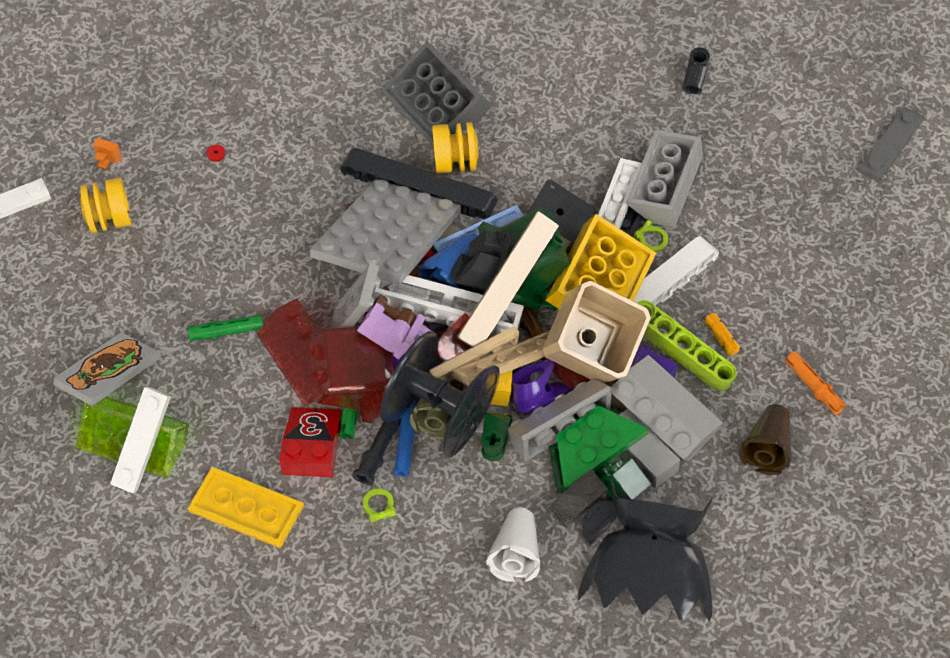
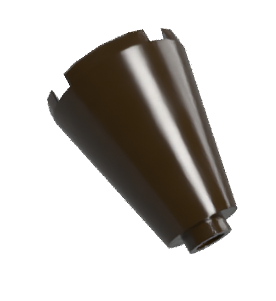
M779 404L767 406L742 442L739 457L745 466L748 463L751 466L759 467L755 471L767 475H779L783 469L790 467L792 459L790 412L784 406Z

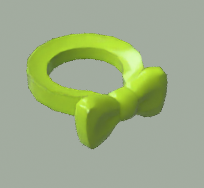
M649 219L633 236L634 239L639 240L640 243L654 252L663 250L668 244L667 233L659 227L652 226V221ZM655 232L663 237L662 244L659 246L648 245L645 242L644 233Z
M381 488L373 489L364 496L363 508L369 515L371 523L396 515V510L393 507V496L387 490ZM374 495H384L388 499L386 510L381 512L374 511L368 505L369 499Z

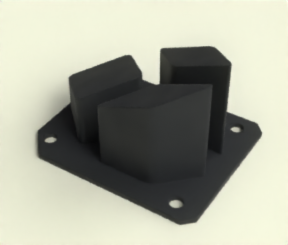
M553 180L545 182L527 212L528 214L541 208L553 213L557 225H559L560 236L569 240L572 246L583 224L592 217V214H597L594 207Z
M484 230L469 243V255L460 254L451 269L450 281L471 287L470 292L484 295L507 259L511 241L508 232Z

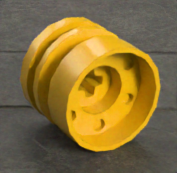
M466 122L467 133H462L461 123H457L455 134H450L448 124L432 125L436 174L452 173L453 162H458L460 171L464 172V161H469L470 172L476 171V164L479 158L478 141L472 122Z
M121 177L105 180V191L101 192L97 182L92 183L93 194H90L87 184L80 186L81 209L91 234L98 233L97 222L99 221L103 232L107 231V220L112 219L116 229L132 226L131 218L128 215L129 204Z

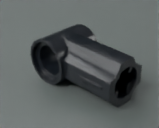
M697 47L690 52L682 90L686 93L695 95L702 93L710 60V53L705 48Z

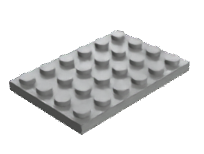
M375 179L312 246L310 257L360 273L365 270L369 263L379 266L377 276L380 279L400 285L461 213V204L454 203L448 199L434 197L428 193H420L405 186H398L384 180Z

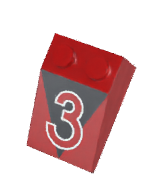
M291 408L282 439L279 460L282 475L334 477L342 409Z

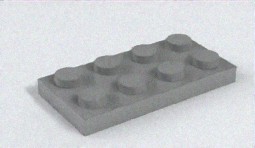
M369 263L335 306L324 345L325 348L334 350L339 343L343 344L347 333L351 334L354 330L356 322L360 323L365 312L371 310L374 303V298L371 297L372 292L376 290L380 277L377 276L379 266Z

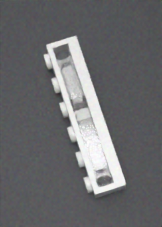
M408 275L400 285L380 279L371 297L375 301L382 294L388 299L387 304L398 311L409 308L412 309L416 316L420 313L426 317L425 320L427 322H436L448 325L453 329H462L483 295ZM510 302L489 337H494L513 326L518 330L524 306Z

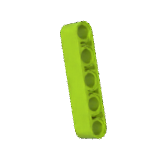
M646 300L637 302V304L648 309L651 317L644 332V337L711 388L717 391H724L731 386L737 372L732 363L653 303ZM658 328L665 329L667 333H661ZM678 343L684 344L687 349L679 347ZM698 358L704 359L707 364L700 363ZM718 374L725 375L727 380L720 378Z

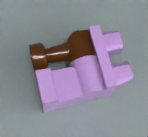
M380 294L357 331L387 351L394 352L393 356L400 359L422 334L431 330L422 325L426 317L420 313L416 316L412 309L409 308L398 311L387 304L388 299Z

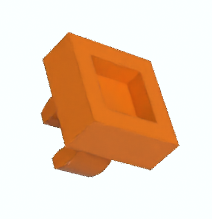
M97 138L93 144L96 153L95 160L99 161L97 167L107 169L110 162L118 164L122 157L118 144Z

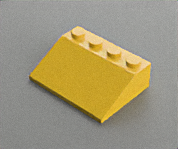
M595 214L583 224L568 254L570 265L556 278L545 301L560 309L566 292L589 281L634 301L656 252Z

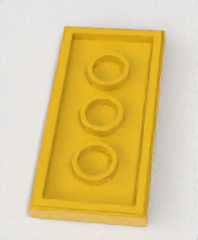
M211 467L187 509L188 512L281 549L301 513L304 503Z

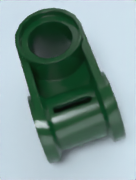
M486 412L481 437L482 456L486 460L498 461L503 457L508 438V428L512 423V415Z

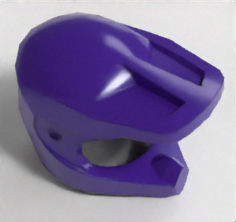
M546 359L519 369L512 376V398L518 412L532 413L538 407H545L554 402L557 396L570 393L569 387L561 382L547 383L552 370L555 368L552 360ZM543 372L536 380H530L532 373Z

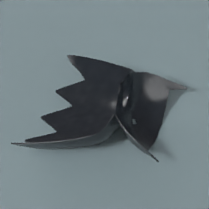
M611 482L615 511L624 528L607 534L600 543L581 581L578 590V601L595 581L603 608L605 609L625 588H628L642 615L661 597L667 594L680 621H683L698 598L703 604L708 621H710L712 617V595L706 561L701 548L687 538L702 523L712 499L703 511L657 502L617 498L613 483ZM657 522L660 526L656 527L653 523ZM656 536L658 539L653 540L651 537Z

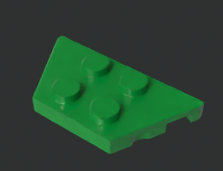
M597 406L558 433L556 436L565 489L567 491L644 438L649 434L647 428L601 406Z

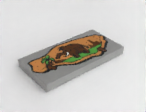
M121 332L54 377V386L93 406L159 359V351Z

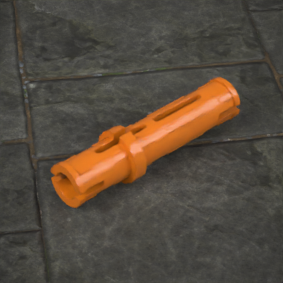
M797 351L787 356L785 363L814 392V397L818 401L821 400L834 415L839 414L845 409L846 403L833 391V386L830 383H826Z

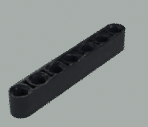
M358 148L350 149L340 167L343 175L354 176V179L366 183L368 181L373 182L375 179L384 180L394 185L408 187L420 193H428L434 197L451 200L454 203L461 204V214L472 218L479 217L484 220L489 218L498 202L496 195L488 190Z

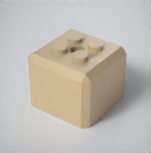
M589 281L566 292L542 350L546 358L591 380L596 379L602 383H607L627 375L651 317L647 308ZM587 330L592 333L593 341L591 344H587L582 340L583 331Z

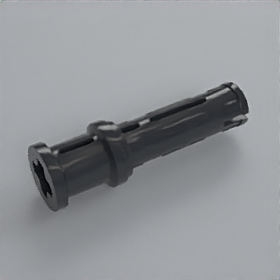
M400 417L392 423L383 421L370 449L363 452L359 468L355 469L352 474L356 481L369 486L373 485L375 481L374 475L377 469L382 467L384 463L383 455L401 422Z

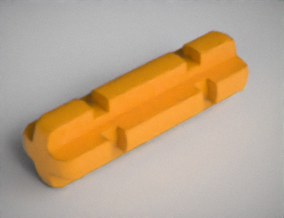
M716 313L707 315L705 317V324L709 329L712 328V334L721 346L724 345V351L727 355L732 356L738 353L740 346L736 340H732L733 336L724 323L719 322L721 320Z

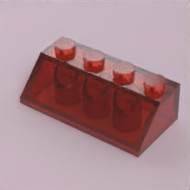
M296 298L275 309L257 332V336L303 406L305 407L346 385L347 374L345 367L300 301Z

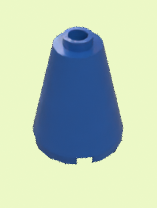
M465 233L422 262L419 268H422L419 271L422 279L462 289L464 285L450 281L451 269L461 253L469 255V243L477 235Z

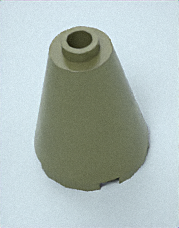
M454 379L450 382V386L460 390L459 381ZM420 398L411 412L410 424L417 433L421 430L422 432L432 433L428 436L430 438L443 440L452 415L438 407L432 409L429 402Z

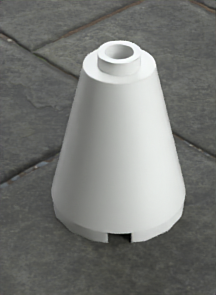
M515 508L508 513L488 553L486 563L490 566V572L501 580L515 582L513 577L525 578V582L530 581L537 576L540 570L535 519L533 513L526 508Z

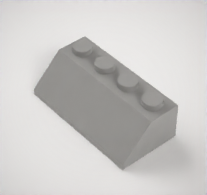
M656 130L626 201L627 205L647 220H651L653 224L675 228L703 157L701 137Z
M649 355L632 366L627 375L621 377L611 387V393L686 461H690L724 424Z
M596 379L582 382L570 393L557 396L551 404L545 407H538L525 419L514 421L508 428V439L525 462L547 450L549 445H556V435L597 406L610 411L611 389L608 385Z

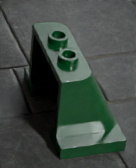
M538 208L500 228L484 221L477 228L479 234L484 230L490 232L507 231L511 238L508 251L509 256L536 212L539 211L554 223L556 221L553 213ZM558 228L511 300L512 302L537 311L542 306L540 295L570 265Z

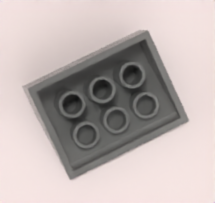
M428 41L420 47L380 90L433 147L432 125L448 124L450 134H455L457 123H461V131L466 129V122H472V124L478 122L493 106Z

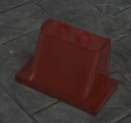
M360 324L356 327L314 330L308 336L317 403L359 410L362 422H373L380 416L382 399L394 373L391 352L358 332Z

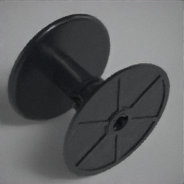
M427 331L410 346L396 367L382 399L380 417L386 423L397 420L408 410L417 396L429 402L432 409L438 407L452 416L444 434L442 450L446 457L451 458L467 444L482 422L497 389L500 370L496 365L484 368L473 379L465 392L450 386V381H442L429 373L433 368L439 343L436 333Z

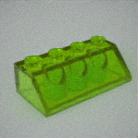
M109 397L103 398L93 406L84 402L75 448L118 462L137 406ZM164 415L145 471L165 478L169 477L186 443L190 423Z

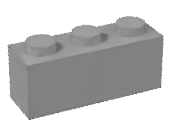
M627 408L619 415L646 427L649 434L622 452L627 460L633 459L656 489L679 471V455L672 448L669 449L656 433L651 431L642 420Z

